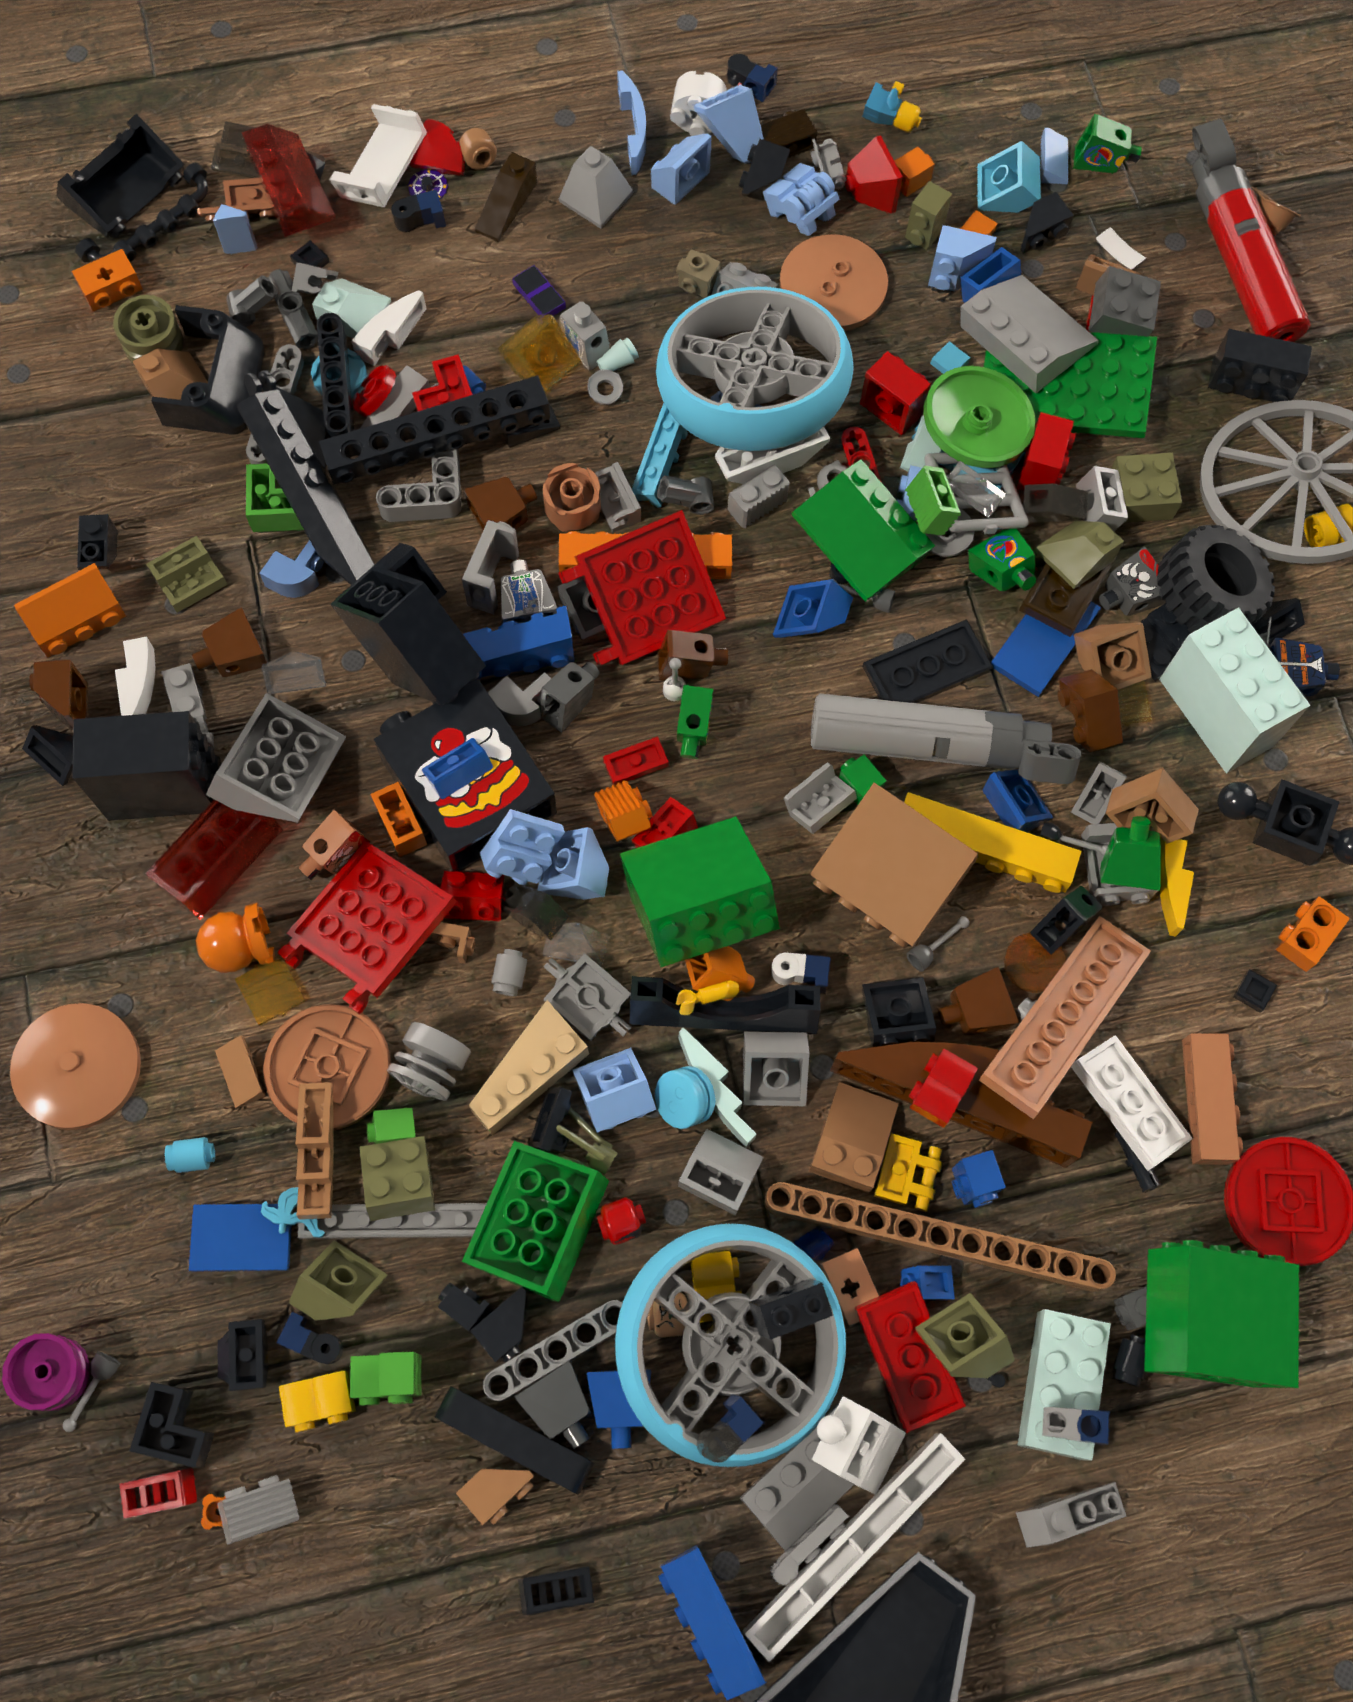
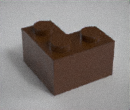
M1092 669L1060 678V690L1057 693L1058 700L1061 706L1069 710L1075 717L1076 727L1073 728V735L1076 742L1089 752L1123 743L1118 689Z

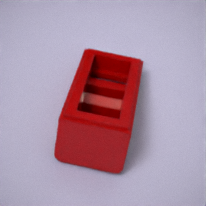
M192 1468L119 1484L124 1519L197 1502L194 1471ZM163 1481H166L169 1502H165ZM149 1484H152L154 1505H151ZM135 1487H139L142 1508H137Z

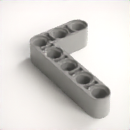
M435 431L433 434L440 433L441 431ZM449 449L432 456L433 482L387 485L380 488L376 494V500L382 518L388 522L445 519L457 516L462 508L459 449ZM446 473H450V474H451V475L446 476V477H445V476H442L443 474H446ZM446 498H452L451 501H448V502H444V501H443V500L446 499ZM418 500H424L422 503L419 504L414 503ZM389 502H396L390 506L386 505Z

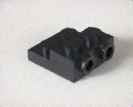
M1167 603L1150 612L1147 618L1141 621L1144 626L1151 675L1155 682L1161 678L1187 636L1192 633L1188 631L1186 625H1180L1175 620L1177 617L1172 612L1169 613L1165 607Z
M923 977L862 984V995L867 1012V1027L872 1047L907 1042L935 1041L936 1025Z

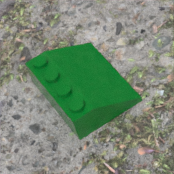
M862 459L842 471L791 513L794 519L865 602L920 564L935 547L934 543L925 533L920 531L916 522Z
M514 1141L462 1262L559 1303L609 1180L595 1169Z

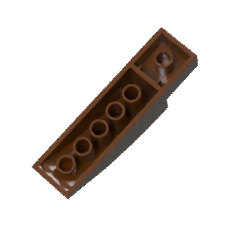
M907 1042L838 1052L830 1071L912 1104L913 1099L908 1096L917 1080L924 1083L929 1074L924 1068L933 1053L939 1056L941 1051L946 1049L978 1068L950 1121L1065 1168L1080 1159L1093 1123L1084 1119L1085 1115L1073 1109H1066L1064 1111L1054 1107L1055 1103L1049 1099L1037 1116L1032 1119L979 1081L982 1074L1000 1050L947 1042Z

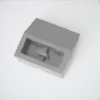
M706 1129L679 1179L678 1187L736 1216L764 1157Z

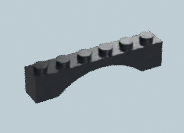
M632 976L630 1025L760 1032H803L816 1035L818 1032L821 1011L820 986L787 985L778 990L756 996L734 997L730 1001L717 1000L707 1004L699 1002L695 1003L693 1013L682 1015L679 1012L681 1004L676 1005L678 994L684 988L674 985L664 978Z

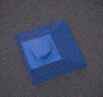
M833 579L789 586L773 636L781 638L819 633L845 623L853 597Z

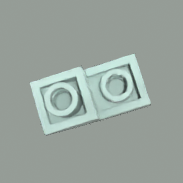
M924 415L921 417L914 440L908 443L900 467L907 472L911 465L923 468L926 465L924 461L926 454L940 453L941 451L926 428Z

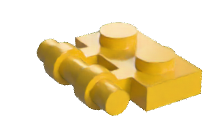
M891 1133L874 1197L905 1206L909 1194L917 1196L915 1209L927 1212L929 1202L934 1199L935 1195L933 1186L936 1173H940L942 1162L940 1161L942 1149L930 1146L927 1157L919 1155L922 1142ZM916 1166L924 1169L921 1184L912 1182Z

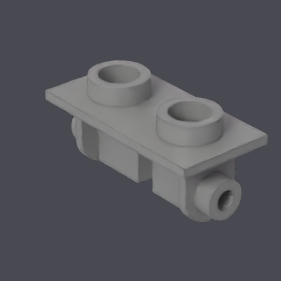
M815 138L812 139L815 150L811 152L815 167H820L821 172H825L830 176L835 189L843 188L846 177L841 162L833 164L841 161L836 142L832 139H826L823 141V144L817 145Z

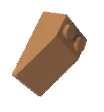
M839 1082L809 1172L869 1193L874 1187L899 1103Z

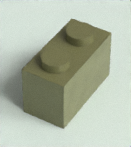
M928 181L912 203L905 238L912 244L928 251L941 233L942 226L945 225L952 193Z

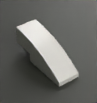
M418 290L404 296L375 315L352 340L354 352L358 353L363 361L375 366L388 346L399 350L426 310L423 292Z
M142 637L123 641L127 668L115 670L121 716L146 714L151 701L155 680V652L149 639Z

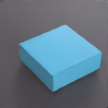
M949 341L932 358L930 364L944 374L951 369L966 366L969 363L970 357Z

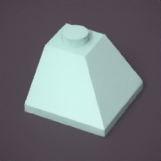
M342 278L326 282L312 305L317 321L323 314L335 313L341 318L345 334L354 338L375 315L389 306L391 298Z

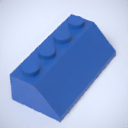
M695 1545L663 1563L661 1568L664 1573L658 1576L667 1596L674 1593L679 1603V1606L674 1608L683 1628L690 1625L696 1639L690 1641L699 1661L707 1660L712 1670L711 1673L707 1674V1677L716 1695L723 1692L726 1700H729L765 1684L766 1682L698 1546Z

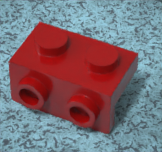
M444 871L440 889L453 896L457 902L444 918L500 921L502 917L501 903L505 876L502 874L500 878H495L488 873Z

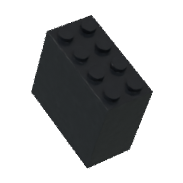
M373 566L330 604L392 684L440 706L452 702L457 697L458 692L466 684L475 681L480 675L479 672L486 667L485 663L439 601L422 581Z
M189 711L74 719L73 779L108 821L217 813V802L219 801L207 796L206 793L221 766V759L215 755L213 745H209L206 734L201 732L199 722L194 721Z

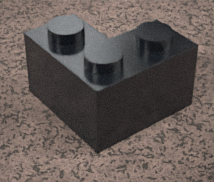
M151 1382L129 1451L194 1468H204L215 1433L183 1425L193 1391Z

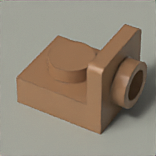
M440 922L431 933L433 941H437L436 944L439 946L454 948L455 945H459L457 951L459 963L466 964L467 956L473 955L476 939L472 937L469 927Z

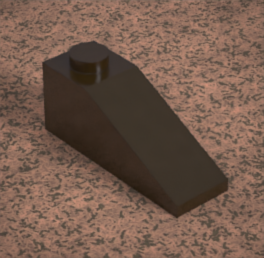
M511 152L498 172L475 227V232L496 242L501 240L537 185L536 162Z

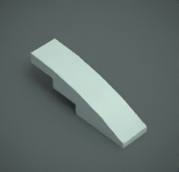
M683 1027L679 1031L678 1039L688 1065L700 1069L707 1075L715 1092V1112L727 1128L747 1148L755 1140L757 1134L736 1114L741 1109L743 1102L722 1083L728 1076V1070Z

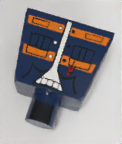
M1275 638L1268 647L1304 697L1316 695L1324 687L1326 680H1337L1339 678V664L1324 662L1323 648L1319 645Z

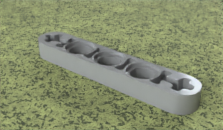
M287 344L278 350L271 370L272 377H274L276 382L280 378L290 379V383L287 386L278 388L292 395L295 394L304 365L302 353L295 345ZM291 356H294L295 359L292 358V359L290 360V362H289V369H287V363H286V360H285V359L288 360V359H290ZM251 434L246 447V454L250 464H266L267 461L263 454H260L259 457L255 456L261 450Z

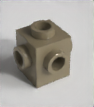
M691 249L687 257L681 258L676 269V273L679 274L678 286L688 293H695L704 298L709 297L720 271V261L711 258L705 253H699Z

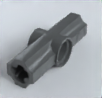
M281 269L272 271L267 278L276 286L278 295L274 299L280 310L283 322L287 325L296 346L305 350L314 347L318 341V334L304 307L301 295L298 292L292 291L293 281L288 271Z

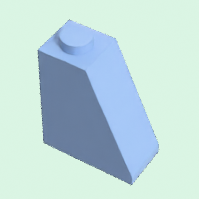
M738 85L693 105L696 113L733 158L745 164L752 163V161L747 160L752 144L758 145L759 139L764 140L752 89Z

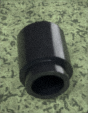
M1132 1334L1129 1340L1122 1338L1113 1369L1116 1370L1113 1378L1138 1388L1141 1381L1146 1380L1148 1372H1144V1338Z

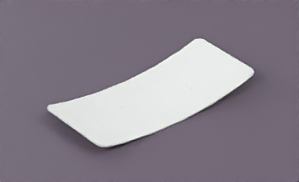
M1111 227L1096 237V240L1109 254L1129 269H1133L1146 259V257L1125 243Z

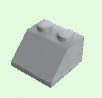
M744 1031L743 1105L806 1106L809 1068L807 1033Z

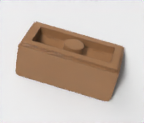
M242 1035L215 1050L236 1109L266 1097L248 1044Z

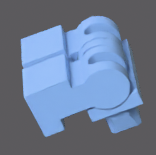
M799 163L787 172L783 179L777 180L763 191L770 215L779 217L782 213L786 214L788 222L796 224L800 233L805 235H811L817 230L815 222L817 217L822 221H827L836 215L834 204L840 200L838 193L834 192L835 186L828 174L825 172L816 173L814 167Z

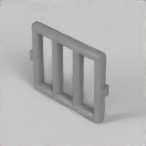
M928 453L924 457L926 466L939 467L938 464L962 463L946 453ZM1007 465L995 467L997 472L946 475L950 486L1002 483L1005 491L1003 495L955 497L959 509L1010 506L1014 517L957 519L954 520L955 523L951 524L952 527H949L951 532L983 531L984 534H995L999 529L1025 528L1028 525V518Z

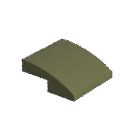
M197 536L146 563L177 613L228 585Z

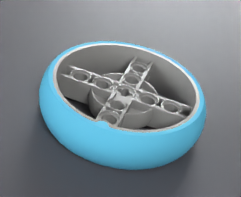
M743 287L726 290L693 304L668 329L660 346L656 365L657 384L662 400L671 415L682 427L694 436L713 445L744 451H762L785 447L816 433L841 408L848 395L853 376V357L850 343L843 328L834 316L822 305L804 295L773 287ZM743 331H751L737 334L735 336L730 337L726 341L715 340L719 337L728 334ZM787 335L797 337L809 343L820 351L828 362L794 356L792 348L785 341ZM678 372L715 379L717 387L723 393L720 402L707 399L692 390L680 378ZM784 394L798 396L781 404L755 407L756 404L773 401Z
M718 1224L703 1227L678 1237L659 1250L642 1267L633 1280L620 1309L616 1328L615 1353L618 1375L629 1405L639 1421L653 1437L671 1451L689 1460L711 1466L740 1467L762 1463L780 1456L799 1444L815 1429L830 1408L842 1379L846 1354V1335L841 1308L831 1284L818 1265L803 1250L782 1236L763 1228L743 1224ZM720 1250L749 1251L771 1259L746 1294L727 1292L706 1300L675 1274L676 1271L691 1260ZM808 1279L823 1282L833 1316L814 1323L816 1351L813 1369L807 1385L778 1361L781 1351L780 1336L771 1340L759 1335L756 1324L749 1326L746 1322V1314L751 1309L749 1302L766 1296V1287L771 1281H775L778 1291ZM683 1291L687 1296V1304L683 1309L677 1310L674 1305V1298L679 1292ZM654 1301L685 1326L682 1349L688 1371L662 1405L658 1402L649 1384L643 1358L644 1329ZM709 1313L713 1320L712 1326L709 1330L703 1332L699 1325L700 1319L704 1314ZM728 1337L734 1339L733 1343L736 1345L734 1350L728 1349L729 1345L726 1342ZM760 1356L763 1367L759 1373L753 1374L751 1363L753 1359ZM714 1362L717 1366V1374L713 1379L707 1380L704 1375L705 1368L709 1363ZM785 1378L788 1383V1389L783 1395L779 1396L776 1391V1385L781 1379ZM758 1388L787 1413L771 1427L751 1435L745 1442L737 1444V1439H714L691 1431L718 1394L723 1396L734 1394L738 1396ZM694 1390L697 1395L696 1402L692 1407L686 1408L683 1398L688 1391Z

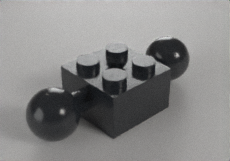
M1283 779L1270 791L1267 802L1258 800L1254 789L1243 782L1229 783L1219 792L1217 799L1218 807L1227 818L1242 820L1253 816L1260 819L1253 844L1309 866L1323 854L1326 845L1332 848L1335 857L1340 862L1346 865H1353V827H1347L1341 831L1331 828L1340 801Z

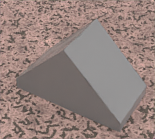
M1099 762L1071 813L1091 824H1099L1106 813L1112 789L1121 786L1127 776Z

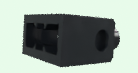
M1079 886L1065 896L1034 927L1030 934L1052 955L1076 935L1102 909V906L1084 887ZM1056 921H1061L1066 925L1065 929L1061 932L1055 926Z

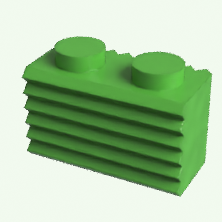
M924 465L905 489L906 495L909 496V503L914 510L913 513L916 514L915 518L918 519L916 522H918L920 531L926 534L942 536L948 531L949 527H952L951 524L955 523L954 520H957L961 513L944 469Z

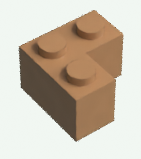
M1161 768L1112 789L1106 814L1117 827L1123 828L1131 827L1133 817H1146L1151 821L1152 828L1168 844L1193 834L1199 809L1166 770Z

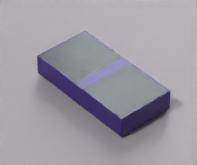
M535 265L512 278L515 288L543 321L566 308V302Z

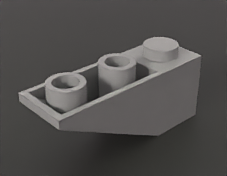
M1116 1482L1016 1512L1026 1547L1053 1544L1127 1516Z

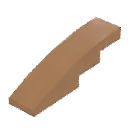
M332 1082L299 1084L296 1146L298 1148L296 1181L298 1182L297 1217L299 1220L332 1218L334 1154Z

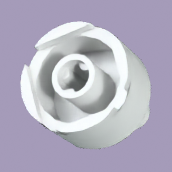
M696 71L687 72L680 76L675 87L670 119L681 129L689 132L691 136L712 133L696 113L693 105L727 90L724 82L709 72H705L704 75H695Z

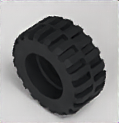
M1203 525L1193 528L1163 556L1162 561L1159 563L1157 586H1161L1159 589L1160 597L1162 600L1165 599L1167 603L1165 607L1169 613L1172 612L1177 617L1175 620L1180 625H1186L1188 631L1192 633L1238 607L1252 625L1272 605L1275 586L1272 585L1274 577L1273 573L1268 570L1270 566L1268 561L1262 558L1260 555L1261 551L1257 546L1253 547L1247 537L1244 535L1239 536L1237 531L1231 528L1225 530L1220 525Z

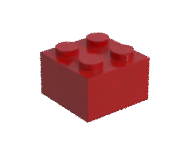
M887 351L866 372L860 404L902 436L923 415L924 402L931 383L927 381L925 376L916 373L908 367L901 358L895 357Z
M1040 412L1033 438L1028 445L1017 485L1018 490L1049 498L1053 487L1059 488L1062 476L1065 474L1068 466L1069 450L1072 449L1076 433L1071 432L1074 421Z

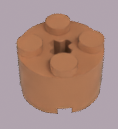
M565 463L550 471L548 478L543 484L544 508L548 519L563 532L584 529L597 521L601 510L600 483L596 474L589 468L578 467V464Z

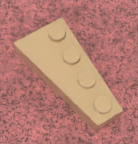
M546 1000L469 1104L471 1111L493 1136L589 1055L588 1046L551 1003Z

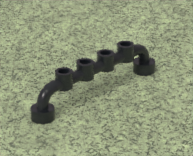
M197 162L190 164L184 170L183 178L191 187H198L197 190L191 195H183L179 199L178 204L170 210L164 209L159 212L156 220L149 225L143 224L139 226L135 231V235L126 241H118L109 253L99 254L100 247L91 238H85L80 241L75 248V253L83 262L88 263L123 249L128 260L132 262L137 255L134 249L139 245L143 244L146 248H152L158 241L156 233L163 228L167 233L176 231L180 224L177 219L183 214H186L189 218H194L198 215L197 209L201 208L199 203L202 202L208 193L206 170Z

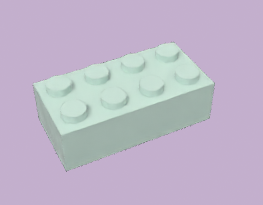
M1047 1309L1037 1312L1017 1446L1079 1460L1093 1459V1443L1042 1436L1044 1407L1099 1411L1110 1323Z

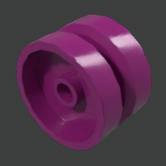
M50 1333L33 1334L20 1340L9 1351L3 1364L2 1382L6 1394L16 1405L28 1410L59 1411L68 1407L84 1393L90 1380V1362L86 1351L76 1341Z

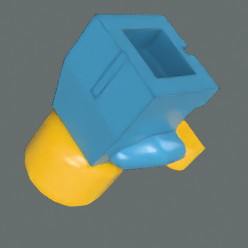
M897 81L894 83L891 92L882 89V85L876 82L862 115L863 118L874 123L894 125L896 128L907 133L912 132L914 127L918 128L922 117L919 116L921 110L918 106L907 101L902 102L898 97V94L901 95L904 84Z

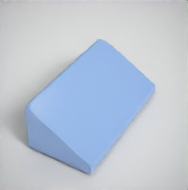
M1044 128L1041 138V183L1068 184V138L1050 128Z
M221 204L214 216L213 222L224 253L234 254L256 251L258 247L247 213Z

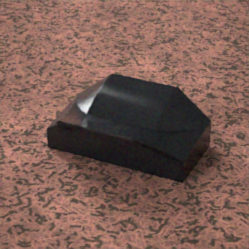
M265 1320L228 1322V1332L217 1341L218 1378L229 1384V1391L266 1388L268 1343Z

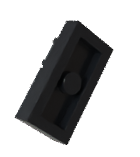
M562 1087L547 1089L528 1146L544 1152H550L551 1150L565 1151L569 1139L558 1132L556 1128L570 1110L571 1102L569 1099L572 1091Z

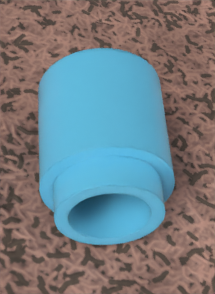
M206 1137L177 1140L165 1147V1163L168 1171L175 1170L176 1173L206 1170L210 1168V1162H215L214 1144L208 1143Z

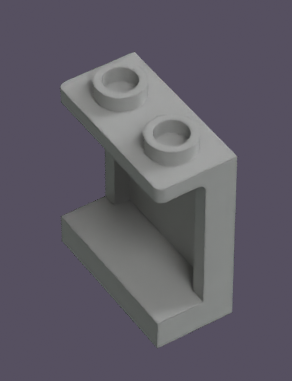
M488 520L462 577L467 606L491 614H495L498 607L495 583L492 576L501 557H506L516 561L519 557L516 530L505 522L496 523Z
M1115 823L1087 825L1081 834L1082 841L1100 846L1109 845L1114 830L1118 827ZM1083 847L1089 891L1098 902H1101L1102 906H1113L1119 904L1120 901L1130 900L1132 904H1143L1149 902L1158 892V890L1101 883L1100 866L1104 856L1099 851Z

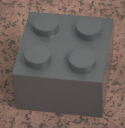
M1109 266L1095 284L1089 331L1148 337L1155 328L1161 281Z

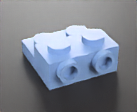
M510 809L480 852L485 870L495 878H500L503 874L512 877L515 882L521 885H526L527 882L537 884L552 864L551 851L565 833L562 824Z

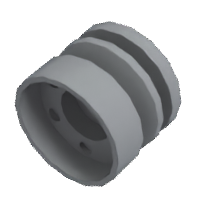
M412 1022L402 1041L413 1052L412 1054L396 1052L394 1055L395 1059L405 1065V1067L390 1063L387 1072L404 1087L415 1093L447 1101L450 1092L439 1083L451 1087L455 1085V1079L445 1071L447 1068L462 1071L471 1054V1050L458 1040L422 1023Z

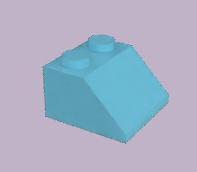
M1023 141L978 164V209L980 211L1018 213L1032 206L1035 201L1040 199V157Z

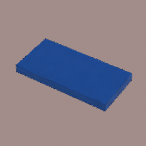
M1091 601L1071 637L1025 614L991 661L993 669L1039 697L1076 645L1074 634L1087 630L1101 607Z

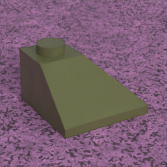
M1074 521L1035 547L1034 551L1075 589L1113 563L1124 541L1104 522Z
M334 1240L299 1276L289 1304L314 1320L353 1316L385 1281L388 1274Z
M971 1293L915 1327L916 1332L952 1377L989 1378L1015 1361L1006 1334Z

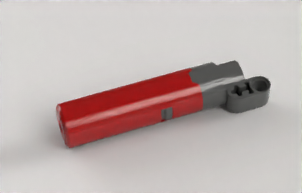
M1221 118L1195 126L1192 129V137L1200 157L1192 167V173L1198 185L1196 197L1252 330L1257 335L1295 343L1308 331L1310 320L1246 172L1235 164L1236 152L1226 126Z

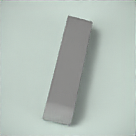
M612 1300L603 1304L492 1370L486 1375L483 1382L485 1394L494 1401L502 1402L508 1400L566 1362L575 1360L615 1336L617 1326L610 1325L606 1321V1314L611 1308L621 1309L623 1302ZM585 1324L593 1326L596 1330L595 1338L589 1343H583L577 1337L579 1328ZM557 1341L564 1343L567 1347V1353L561 1360L551 1359L548 1353L550 1345ZM526 1359H533L538 1365L536 1374L530 1378H525L520 1373V1365ZM498 1376H504L508 1381V1389L502 1395H494L491 1391V1382Z

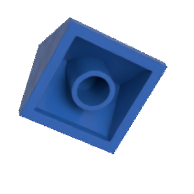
M1019 769L993 772L982 791L1004 825L1029 832L1042 825L1044 821L1048 822L1053 818L1030 780L1019 775Z

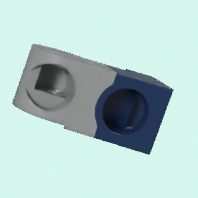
M1044 1407L1042 1436L1093 1444H1108V1411Z

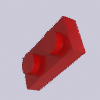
M658 736L602 756L610 780L615 786L618 782L622 784L623 780L628 782L669 766V761Z

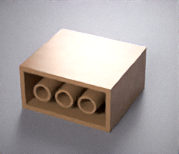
M874 782L810 875L816 878L813 882L816 887L829 895L833 891L841 897L838 902L855 913L858 909L864 912L866 916L863 920L878 930H881L884 926L892 933L889 938L903 948H906L908 944L915 947L979 856L974 850Z

